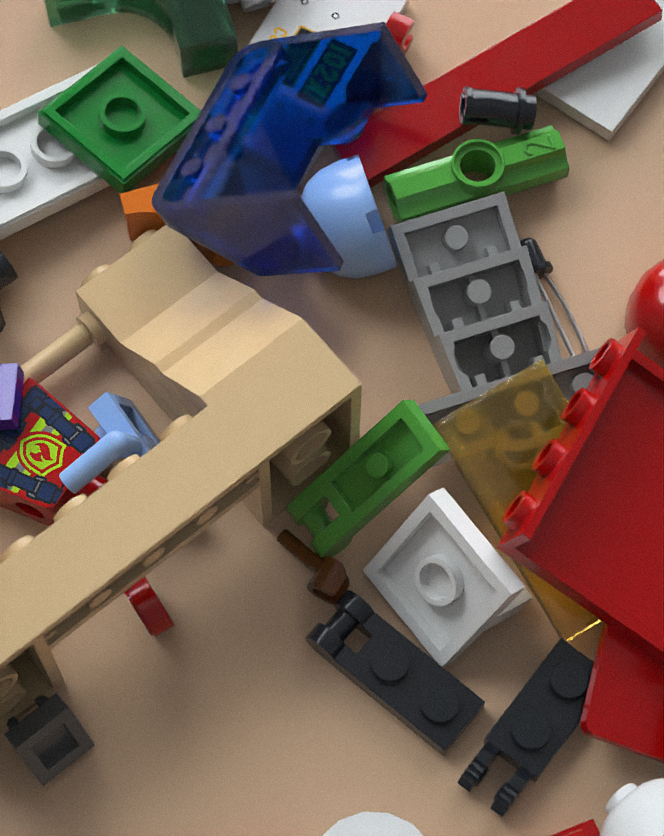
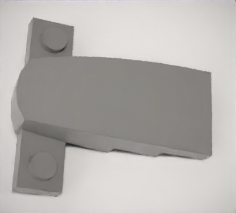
M505 191L391 225L388 228V233L401 272L430 347L452 393L451 395L418 405L451 449L432 467L483 451L486 458L503 461L529 459L537 456L551 439L555 438L558 440L567 424L561 419V414L572 396L580 388L584 387L586 389L595 374L589 369V365L599 348L563 360L561 359L548 300L542 302L527 245L521 246Z

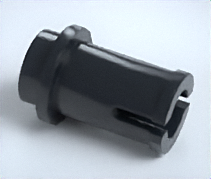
M464 86L459 104L460 125L474 124L510 128L512 135H519L522 130H532L537 111L536 95L526 94L524 87H517L515 92H505Z

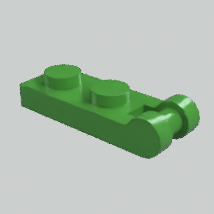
M402 400L295 497L287 506V511L297 525L305 524L314 537L311 545L320 557H333L351 543L352 537L451 449L414 400ZM329 501L339 514L333 521L325 511Z

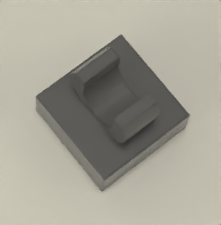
M57 693L50 699L44 695H39L34 699L38 708L20 722L14 716L7 720L9 731L4 734L43 786L95 745L69 706Z

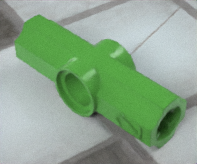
M552 125L494 143L483 139L468 140L460 144L451 156L384 176V189L388 206L394 221L401 223L505 191L507 196L567 177L569 173L566 147L559 131L554 130ZM479 172L486 175L488 179L477 182L468 179L464 174Z

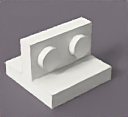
M445 488L428 494L363 569V572L432 658L442 667L456 661L483 631L520 612L533 598L526 590V586Z

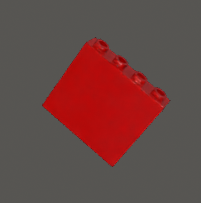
M638 327L618 341L609 338L594 355L589 365V369L595 373L588 387L586 389L584 387L580 388L565 406L561 419L567 424L558 440L555 438L551 439L536 457L532 465V471L538 475L529 491L523 490L507 508L502 518V523L508 528L497 548L664 664V369L637 350L647 333Z

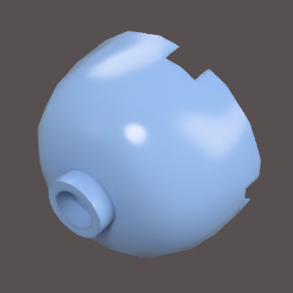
M359 155L336 161L319 170L306 183L301 195L300 202L303 218L292 222L303 255L307 256L316 253L323 267L339 277L358 279L377 275L398 267Z

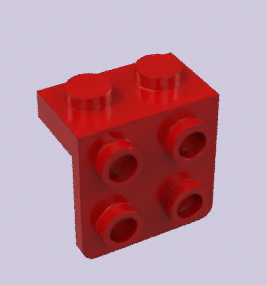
M603 622L580 720L581 730L588 737L664 764V664Z

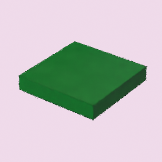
M124 46L116 49L38 112V124L119 193L128 192L201 132L206 127L207 120L205 113Z

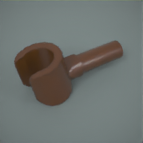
M283 530L278 535L277 541L306 565L308 569L315 572L307 585V589L324 602L334 605L350 585L343 564L333 557L324 556L321 558L318 553H314L289 530Z

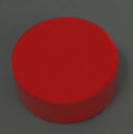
M146 576L124 592L151 636L155 635L157 637L175 626Z

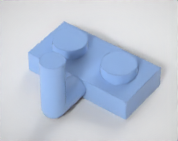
M105 392L88 406L100 424L95 429L100 440L59 474L61 481L71 492L77 493L118 458L125 459L134 454L142 457L160 443L158 437L130 399Z

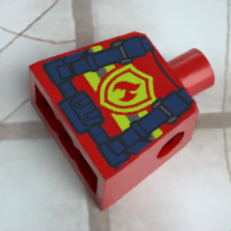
M30 377L23 384L19 428L16 430H0V507L51 526L55 523L54 517L56 513L68 501L79 495H86L88 498L108 481L103 476L97 475L77 493L71 492L63 484L59 474L96 444L100 437Z

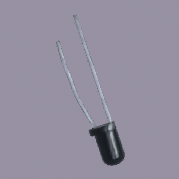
M522 239L520 243L521 246L527 245L538 288L544 301L548 300L551 316L570 356H575V353L540 281L544 277L561 302L584 352H588L589 349L566 301L549 277V274L554 269L551 262L545 260L535 239Z

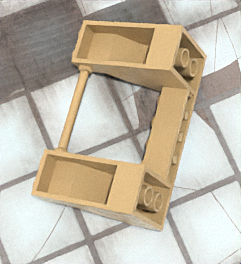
M170 221L158 231L152 229L140 235L130 246L129 252L112 265H101L91 271L82 281L81 287L75 291L81 315L76 317L78 324L20 366L24 372L23 384L28 377L40 383L92 345V342L96 347L105 343L173 422L161 434V442L142 457L134 454L122 460L112 469L107 477L108 482L88 498L86 495H79L71 499L56 513L54 524L35 538L25 536L17 540L2 554L0 558V733L8 728L7 720L14 716L16 719H19L37 704L34 699L39 695L47 697L65 683L51 652L54 646L242 501L263 527L286 510L289 503L359 440L362 383L302 317L263 299L255 289L218 272L173 221Z

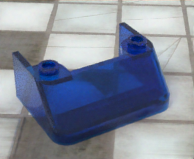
M385 22L262 40L250 44L239 51L228 63L152 197V206L169 228L254 275L275 276L340 271L344 260L303 202L296 188L319 146L351 143L363 133L374 108L422 103L428 93Z

